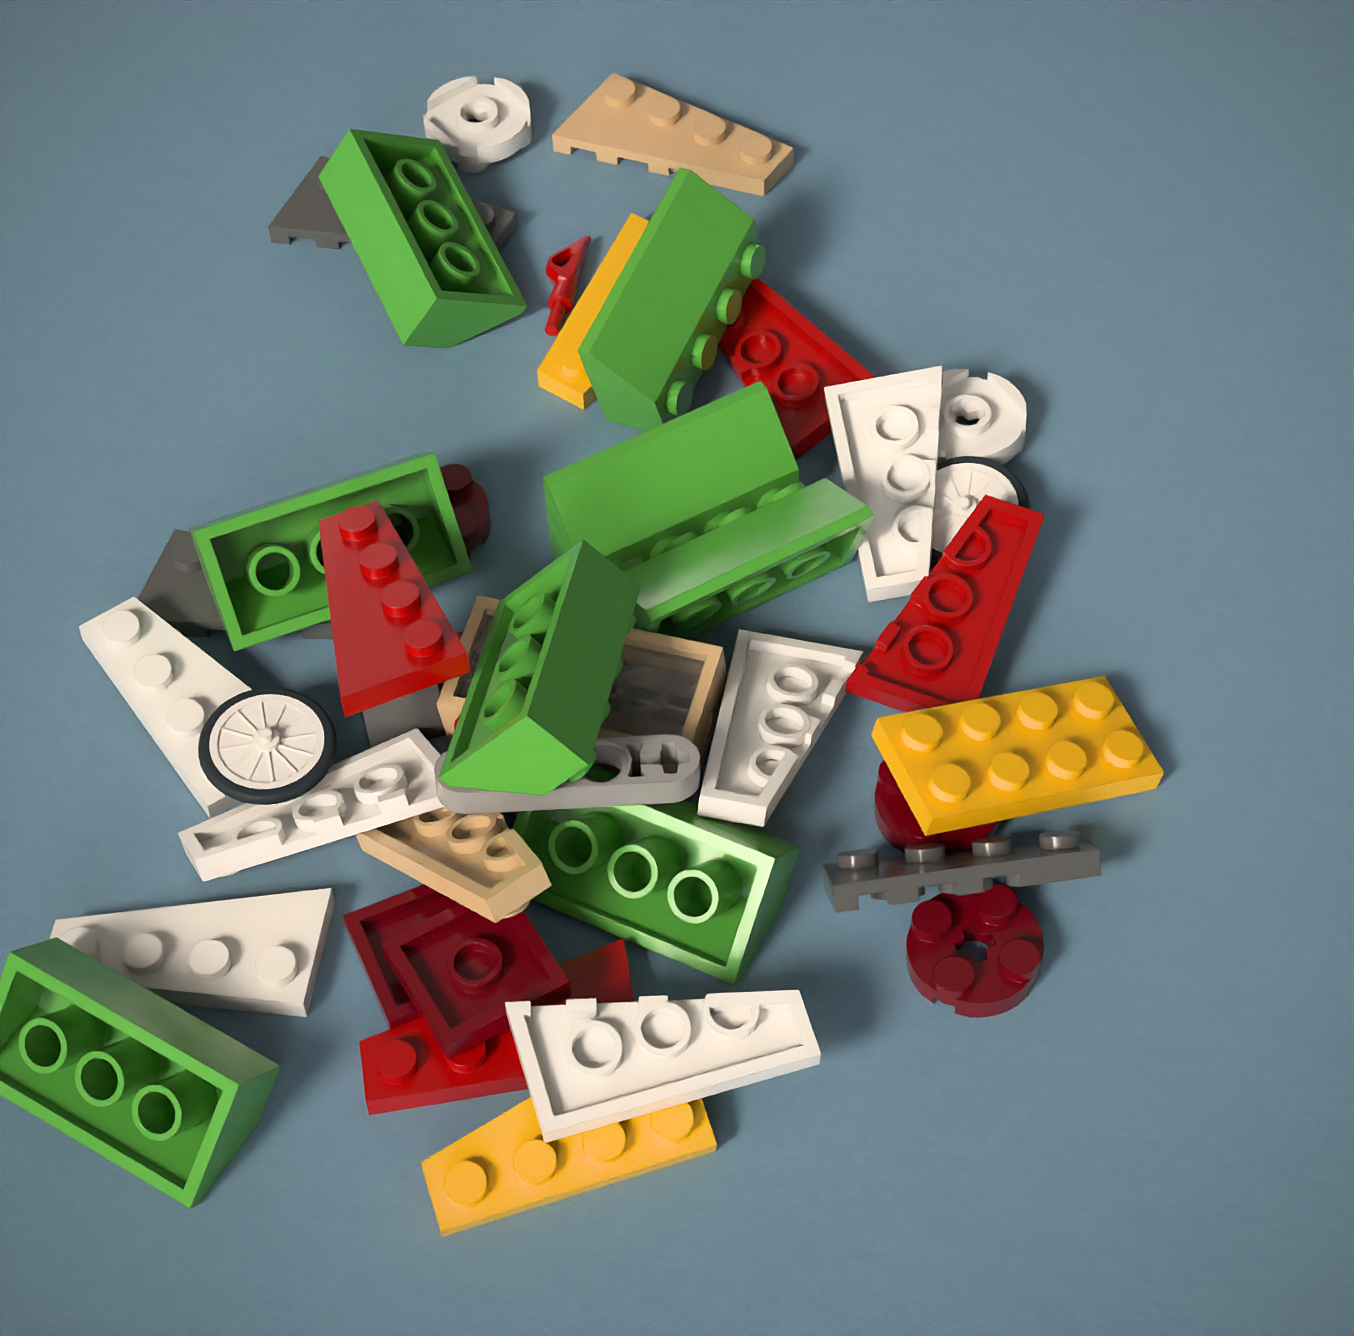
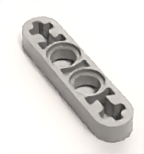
M663 734L597 738L594 746L597 749V757L593 765L608 763L616 766L620 773L615 778L604 782L593 781L585 775L575 782L566 780L544 796L447 786L438 779L447 751L436 761L434 775L439 802L446 809L461 814L664 804L683 801L695 793L700 782V754L697 747L689 739L680 735ZM668 763L676 764L677 773H664L662 765ZM632 764H640L641 776L633 777Z

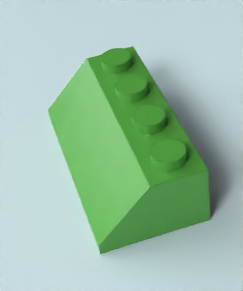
M349 129L318 177L403 346L449 349L522 314L527 304L440 140Z
M681 167L678 169L577 350L606 420L648 431L687 413L692 402L693 389L703 371L708 370L714 363L718 343L728 324H733L738 318L742 298L752 279H757L762 273L766 260V250L761 244L754 219L690 169Z
M762 381L543 476L553 559L556 560L584 539L616 567L635 557H642L645 562L665 553L664 548L677 537L693 531L698 536L718 528V523L731 512L747 506L753 512L772 503L771 499L783 488L799 482L798 465L769 392Z
M423 451L189 527L208 587L233 651L331 619L318 520L341 513L351 507L361 506L376 500L379 501L428 586L473 572L435 453Z
M826 478L809 486H805L803 482H796L776 493L771 499L772 503L753 512L749 506L731 512L718 523V528L698 536L693 531L677 537L664 548L665 553L644 562L642 557L629 559L617 567L640 586L633 615L636 617L633 628L687 640L701 635L850 564L874 515L867 504Z
M584 539L498 603L438 777L447 786L544 796L566 780L571 782L579 780L595 762L597 749L594 746L600 726L610 712L611 705L608 702L613 681L623 667L621 653L625 639L636 621L633 612L640 586Z
M594 764L585 776L593 781L604 782L615 778L619 773ZM686 800L664 804L518 811L513 829L542 862L551 883L550 887L531 900L732 985L739 982L779 913L801 847L743 823L697 815L698 805Z
M57 937L10 951L0 977V1096L191 1209L197 1206L256 1129L281 1065Z

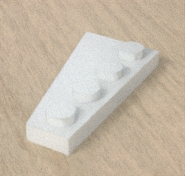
M942 365L824 387L825 401L844 490L867 504L874 515L857 549L868 603L911 595L923 577L928 576L931 572L943 387Z
M135 597L80 625L79 629L84 643L208 817L211 819L240 803V801L220 792L207 779L199 762L198 743L202 728L210 715L228 699L252 689Z
M739 629L700 792L697 815L764 827L846 695L845 686L847 679L859 663L862 664L864 651Z
M416 728L332 765L325 777L314 788L298 798L271 805L245 803L181 831L178 835L187 857L203 882L217 877L229 876L249 867L444 807L439 802L434 775L436 761L441 755Z
M332 888L57 919L55 920L50 939L57 937L172 1004L307 1017L335 906V899Z
M799 990L709 993L705 999L668 1000V995L639 996V1002L596 1003V998L566 1000V1005L531 1006V1001L505 1002L506 1015L544 1143L819 1065L821 1059V1052Z

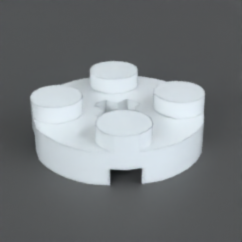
M476 76L463 77L444 84L431 94L428 99V112L425 116L423 115L426 138L440 140L450 161L457 162L460 170L468 173L483 171L488 167L489 163L503 160L531 143L533 138L529 99L525 92L511 81L494 77L495 85L477 84ZM474 118L482 122L473 123L468 122V120Z
M969 369L944 371L938 462L954 457L976 456L991 459L1003 465L1020 453L1025 446L1026 402L1020 391L1005 378L989 372L987 380L979 377H968ZM963 416L968 421L973 419H979V421L975 425H961L956 423V417Z

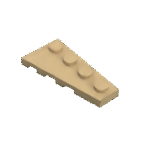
M612 73L552 134L553 151L572 155L575 148L596 152L597 161L618 165L621 158L648 163V172L667 176L670 173L677 172L680 167L693 171L709 185L764 197L794 165L793 147L616 73Z
M442 807L355 834L362 851L494 923L503 918L519 914L529 905L532 898L551 886L542 862L514 829L510 830L507 827L500 812L461 814Z

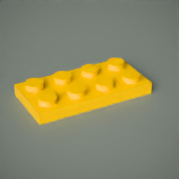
M1105 676L878 717L871 733L875 744L925 836L1154 790L1164 774L1158 761Z

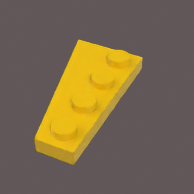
M632 212L537 369L539 387L583 410H586L597 397L577 350L649 223L648 220Z
M530 1097L421 1162V1167L441 1236L444 1237L715 1152L717 1143L702 1098L544 1143Z

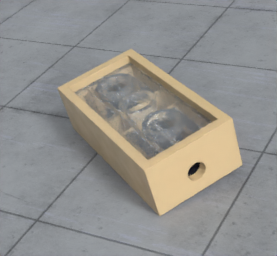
M477 595L460 640L467 651L471 672L445 681L436 705L448 741L450 742L455 731V720L462 711L498 603L501 600ZM632 628L625 639L621 653L623 667L613 681L608 702L611 705L610 712L601 724L597 738L663 734L680 735L689 739L697 747L700 754L701 772L719 716L727 682L723 647ZM668 763L662 765L664 773H677L676 764ZM596 764L611 771H614L616 773H620V770L616 766H613L611 764ZM632 764L633 777L641 776L640 764Z

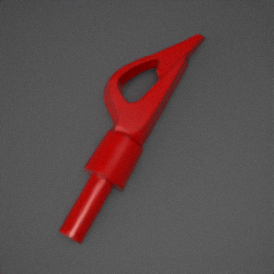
M589 235L559 250L549 257L545 272L550 282L554 285L547 301L551 311L545 326V333L549 336L558 335L564 315L572 310L576 287L584 265L586 252L591 244V237Z

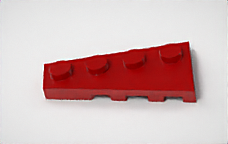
M378 500L361 506L351 507L341 513L318 520L340 698L345 718L471 672L467 651Z

